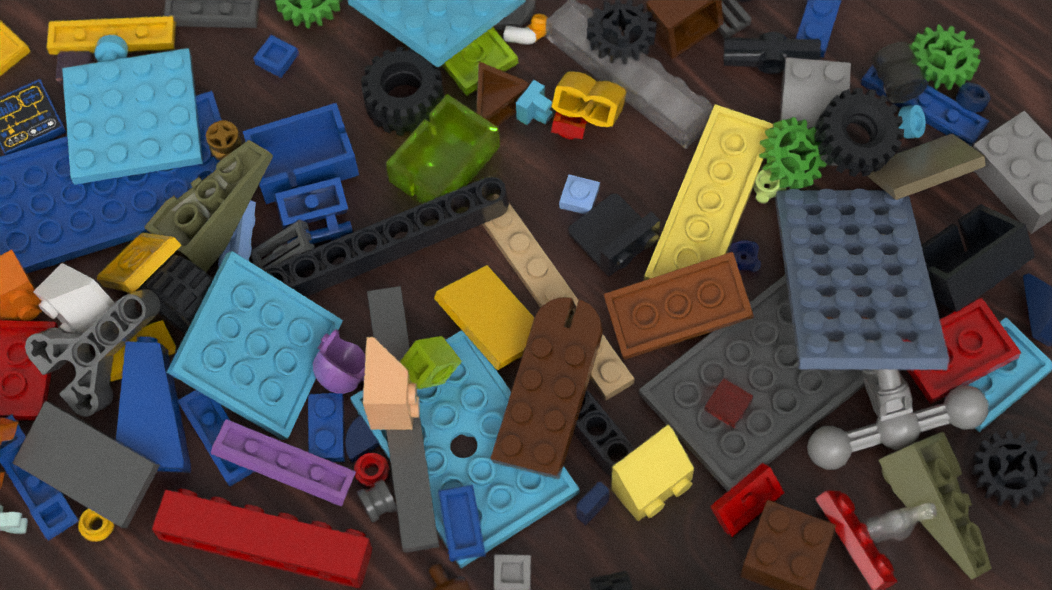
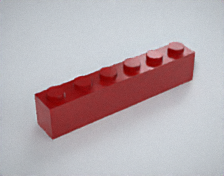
M178 489L177 492L165 490L152 527V531L161 541L358 589L362 587L373 550L369 538H366L364 533L357 530L346 529L344 533L332 530V526L320 521H312L311 524L298 522L297 517L287 513H278V516L265 514L263 509L253 505H245L244 508L232 506L230 501L220 497H211L210 500L198 498L196 493L186 489Z

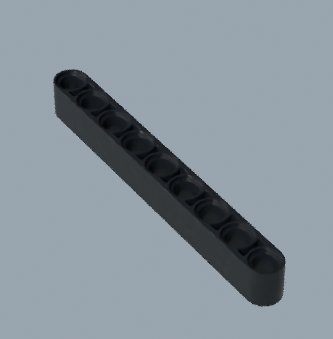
M497 177L481 179L263 269V271L303 296H310L502 216L509 207L505 184ZM490 195H499L496 200H486ZM460 207H468V208H469V209H468L466 212H464V213H456V212H455V211H456L457 209H459ZM429 220H438L433 226H425V223ZM400 232H407V235L401 239H394L396 234ZM368 245H377L374 250L363 252L364 248ZM337 258H345L341 264H332ZM308 270H314V273L311 276L306 278L301 277L304 272Z

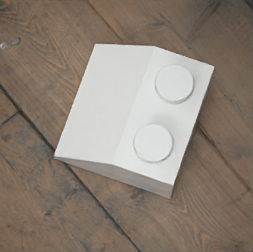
M63 263L33 291L42 301L38 305L41 310L52 319L57 317L62 323L59 329H62L65 333L85 332L115 304L94 279ZM112 322V329L114 333L118 334L119 329L114 322Z

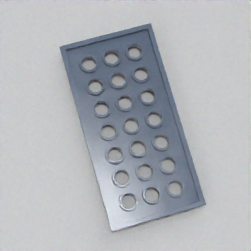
M788 189L776 192L775 204L799 369L947 370L949 356L909 196L895 200L884 190ZM828 339H834V340H838V341H837V342H832V341H829ZM865 339L874 340V342H868ZM902 339L910 340V341H912V342H905V341H902Z

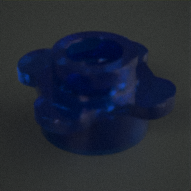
M741 240L730 244L727 253L733 252L739 272L741 270L757 272L761 268V262L758 260L759 245L756 242ZM745 255L747 259L743 260L741 256Z

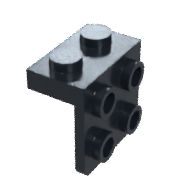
M613 193L570 225L568 234L602 271L610 277L619 269L626 267L644 249H649L659 239L660 219L652 211L641 218L619 194Z

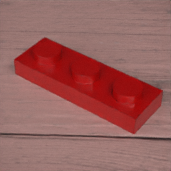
M825 491L816 498L818 504L830 523L836 525L835 531L872 590L887 589L898 582L892 573L894 572L892 563L884 554H880L874 545L873 533L864 523H860L853 512L855 511V506L852 500L845 493H841V491Z

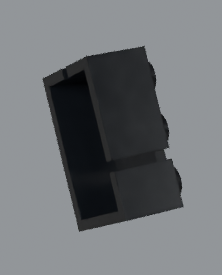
M980 204L958 219L967 248L966 252L958 227L953 223L922 244L934 298L936 297L937 302L958 312L1033 259L1035 255L1025 224Z

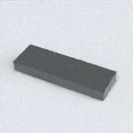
M166 0L163 17L173 16L176 26L257 28L260 0Z

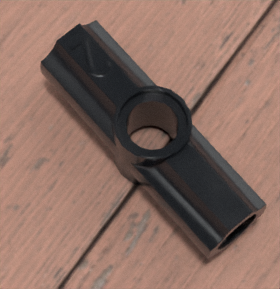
M766 32L759 38L725 37L724 66L758 67L761 72L777 74L784 71L786 58L820 60L821 40L787 39L784 34L779 32Z

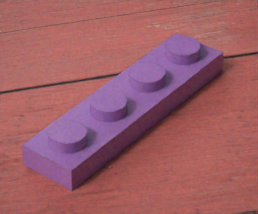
M227 419L211 451V454L341 507L356 473L353 470Z

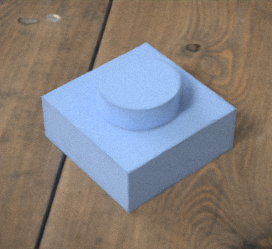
M568 174L559 201V208L585 215L594 208L600 189V182Z

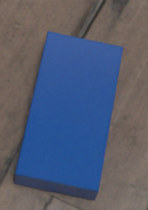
M473 484L439 490L450 562L485 556Z

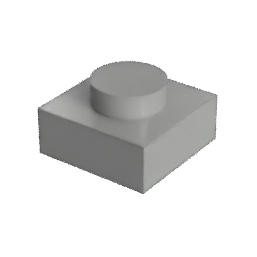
M495 555L494 590H530L531 555Z

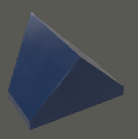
M1028 273L1023 275L1032 337L1050 347L1052 346V286Z

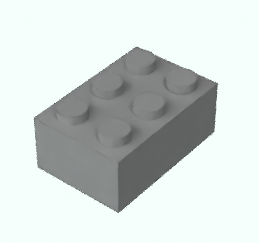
M1023 111L973 145L975 150L984 155L986 166L974 172L1015 217L1026 225L1027 230L1032 234L1052 220V139Z

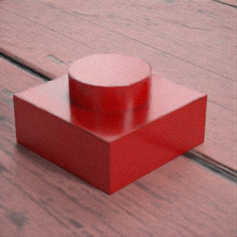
M556 111L551 132L557 133L566 139H583L588 121L583 117H568Z

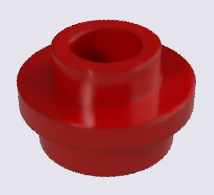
M378 453L364 454L355 463V477L363 486L374 487L376 481L383 479L385 482L388 478V462ZM370 467L378 468L377 474L373 476L367 475L366 471Z

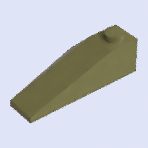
M246 141L219 161L216 170L206 178L201 180L198 177L191 182L192 188L179 198L172 196L144 228L151 234L175 237L181 246L174 253L191 261L207 272L226 249L273 155L252 141Z
M940 432L879 459L882 466V475L885 481L891 485L894 493L970 579L976 578L992 569L980 529L975 523L970 522L968 507L972 504L969 494L961 493L957 477L962 475V472L944 432Z

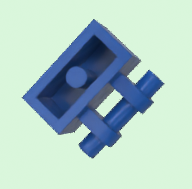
M340 177L275 193L274 200L283 230L298 220L311 223L325 219L327 227L313 231L306 229V232L310 233L312 240L309 241L310 244L327 240L334 241L342 236L353 233L350 221L338 224L336 216L346 214L348 211ZM298 235L287 241V244L298 238Z

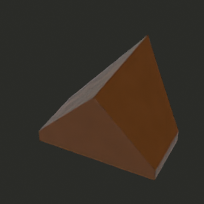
M479 61L476 120L478 134L483 138L516 113V102L529 87V84L523 79Z

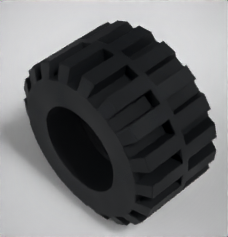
M397 47L395 52H390L389 49L383 51L381 58L375 56L372 59L373 66H366L364 70L365 76H362L361 80L367 114L370 119L373 118L374 125L378 128L383 126L384 132L389 134L394 130L399 136H404V132L410 131V135L417 134V129L422 128L423 131L428 129L429 122L435 123L439 118L438 112L442 113L444 107V92L440 69H437L435 65L411 48L408 51H403V47ZM409 85L418 88L417 92L404 98L388 95L392 89L398 86Z
M172 254L140 288L152 290L160 299V310L158 313L170 324L186 334L213 278L191 261Z

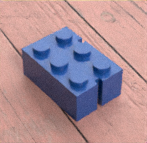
M337 103L242 131L245 141L250 140L273 155L259 183L266 204L275 202V193L340 177L342 181L359 175L355 155Z

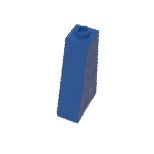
M137 337V342L126 341L116 440L160 465L158 472L191 473V462L179 403L177 401L174 378L167 373L171 365L168 349L161 343H158V339L153 337Z

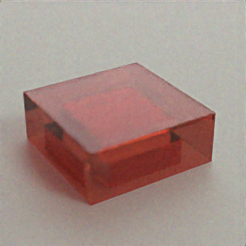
M723 378L706 403L705 411L735 428L751 404L753 395Z

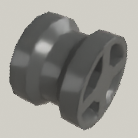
M383 479L376 481L374 487L368 490L361 489L357 491L358 497L372 523L379 520L381 514L385 512L393 513L397 510L394 499Z

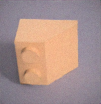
M367 337L363 406L371 430H413V418H419L420 398L417 396L416 383H411L408 370L374 337Z

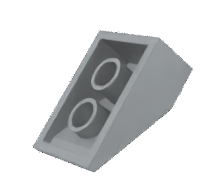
M786 58L782 76L779 121L796 117L797 121L807 120V128L814 127L819 120V116L836 95L840 96L843 91L848 89L850 91L851 63ZM822 155L821 160L825 162L828 155ZM835 162L831 164L832 166H838Z

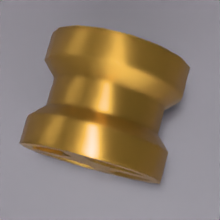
M226 120L217 121L209 126L206 132V140L210 151L217 160L221 161L242 145L239 132L232 122Z

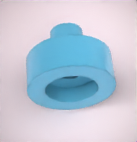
M116 35L101 37L95 48V58L98 62L127 58L128 54L127 43Z
M918 105L902 107L898 116H901L903 120L899 129H904L903 137L906 139L921 137L924 134L926 125L922 108Z

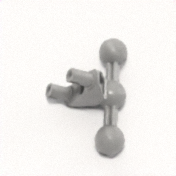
M865 339L868 342H874V340ZM863 369L862 377L874 412L878 416L876 423L848 432L835 426H822L813 432L808 441V455L811 461L818 467L834 470L845 465L854 451L881 443L894 450L903 449L914 444L920 432L950 423L960 429H974L983 424L988 415V400L985 394L978 388L958 386L948 393L944 403L913 412L912 397L908 383L898 370Z

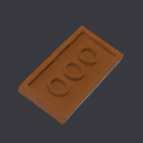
M733 252L604 294L624 360L755 318Z

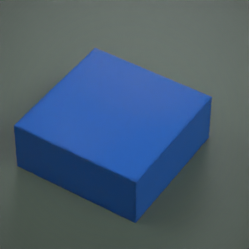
M271 35L254 56V61L257 66L282 78L299 54L296 47Z

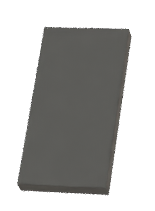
M47 401L44 402L12 462L121 528L128 527L160 467L158 463Z

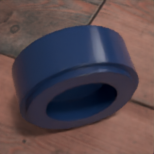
M964 83L956 94V101L969 111L983 112L990 101V95L985 88L978 84Z

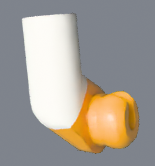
M535 14L531 19V24L525 28L506 26L504 41L528 45L533 44L547 34L549 30L547 25L548 18L543 14Z

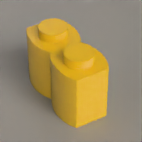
M566 72L556 86L552 108L568 117H583L591 124L611 127L622 112L627 91L613 82H596L592 77L581 72Z

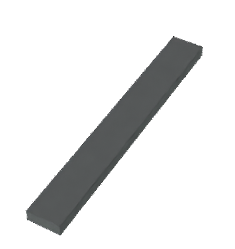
M401 286L367 291L373 337L400 362L410 349ZM419 415V418H413V430H386L404 553L439 547Z

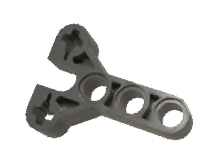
M140 289L121 297L85 332L65 333L62 329L53 327L31 335L26 341V354L43 375L60 369L67 361H70L76 369V377L59 394L75 413L80 416H90L111 404L113 390L109 384L113 355L125 345L126 341L131 340L158 314L160 299L149 289ZM136 300L142 305V314L135 307ZM112 322H114L119 329V335L114 333L112 329ZM89 344H91L94 347L96 352L95 356L91 354L89 350Z

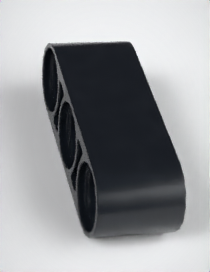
M586 389L582 403L584 406L580 409L574 435L604 472L612 477V467L617 463L610 460L609 456L618 452L627 456L634 449L631 442ZM592 427H601L605 430V433L600 436H593L588 433V430Z

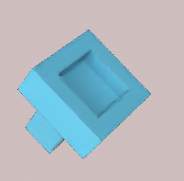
M533 80L516 102L517 120L526 125L532 119L544 124L553 116V112L549 110L552 107V101L545 97L544 85Z

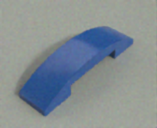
M12 414L6 418L16 421ZM18 424L14 438L1 442L0 463L28 506L42 533L49 541L79 520L62 492L12 463L26 438L25 433Z

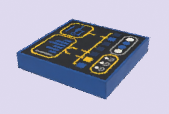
M40 79L0 97V146L5 155L40 145L66 133Z

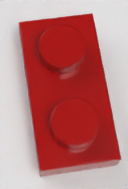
M761 463L710 507L724 532L733 537L764 510L767 500L774 502L784 494V491L771 467Z

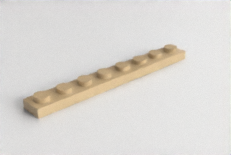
M490 195L486 200H496L499 195ZM510 203L505 214L482 224L540 308L547 302L560 297L572 298L577 307V297ZM574 315L567 320L565 327L570 328ZM602 335L590 379L606 401L633 385L634 377L604 335Z

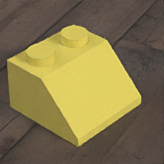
M669 425L612 467L611 490L637 521H640L646 515L648 518L655 516L665 506L664 501L673 494L679 497L692 485L694 467Z

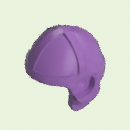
M335 329L331 335L326 333L321 339L322 342L317 348L319 352L313 362V372L318 382L324 388L334 393L345 394L356 389L360 382L364 381L366 355L358 345L340 339L339 331Z

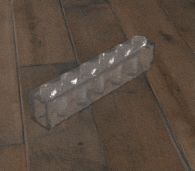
M568 0L546 20V38L600 81L613 82L623 87L627 91L625 101L685 149L704 132L713 110L711 103L705 97L698 96L692 92L681 78L673 77L664 70L658 60L650 59L640 52V60L638 62L629 57L627 65H623L619 58L616 59L614 64H611L610 56L606 55L600 59L598 58V49L591 51L590 40H587L588 17H593V12L587 5L580 4L576 0Z

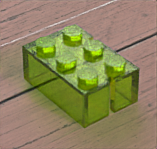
M448 94L429 114L430 122L424 119L386 162L389 182L411 197L416 193L417 201L421 204L467 186L500 148L499 128Z

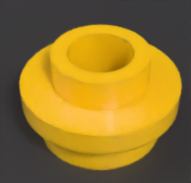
M87 509L79 519L78 528L85 539L98 542L106 539L112 533L114 523L91 509ZM95 521H103L101 528L98 530L92 529Z

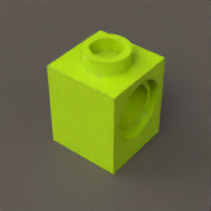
M443 336L416 340L400 360V363L408 370L411 382L416 383L417 389L444 384L462 362Z

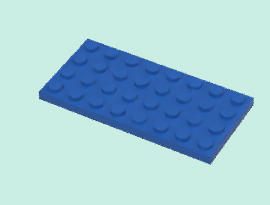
M210 91L196 96L203 164L74 185L70 175L68 136L0 157V255L13 250L25 271L30 273L134 240L142 233H149L144 226L172 196L179 198L192 188L191 182L198 177L203 180L216 170L217 163L220 160H217L212 155L206 140V132L209 126L217 121H222L213 92Z

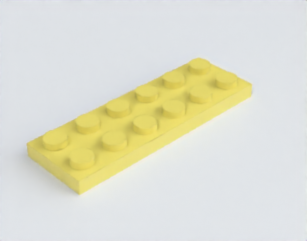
M716 104L714 105L645 272L644 281L727 254L764 159L759 157V154L765 152L766 148L760 144V141L768 139L765 131L773 128L772 123Z

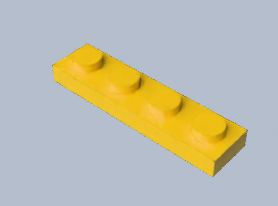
M173 16L49 22L47 49L50 55L95 53L97 42L101 37L116 35L127 43L128 51L174 50L176 22Z

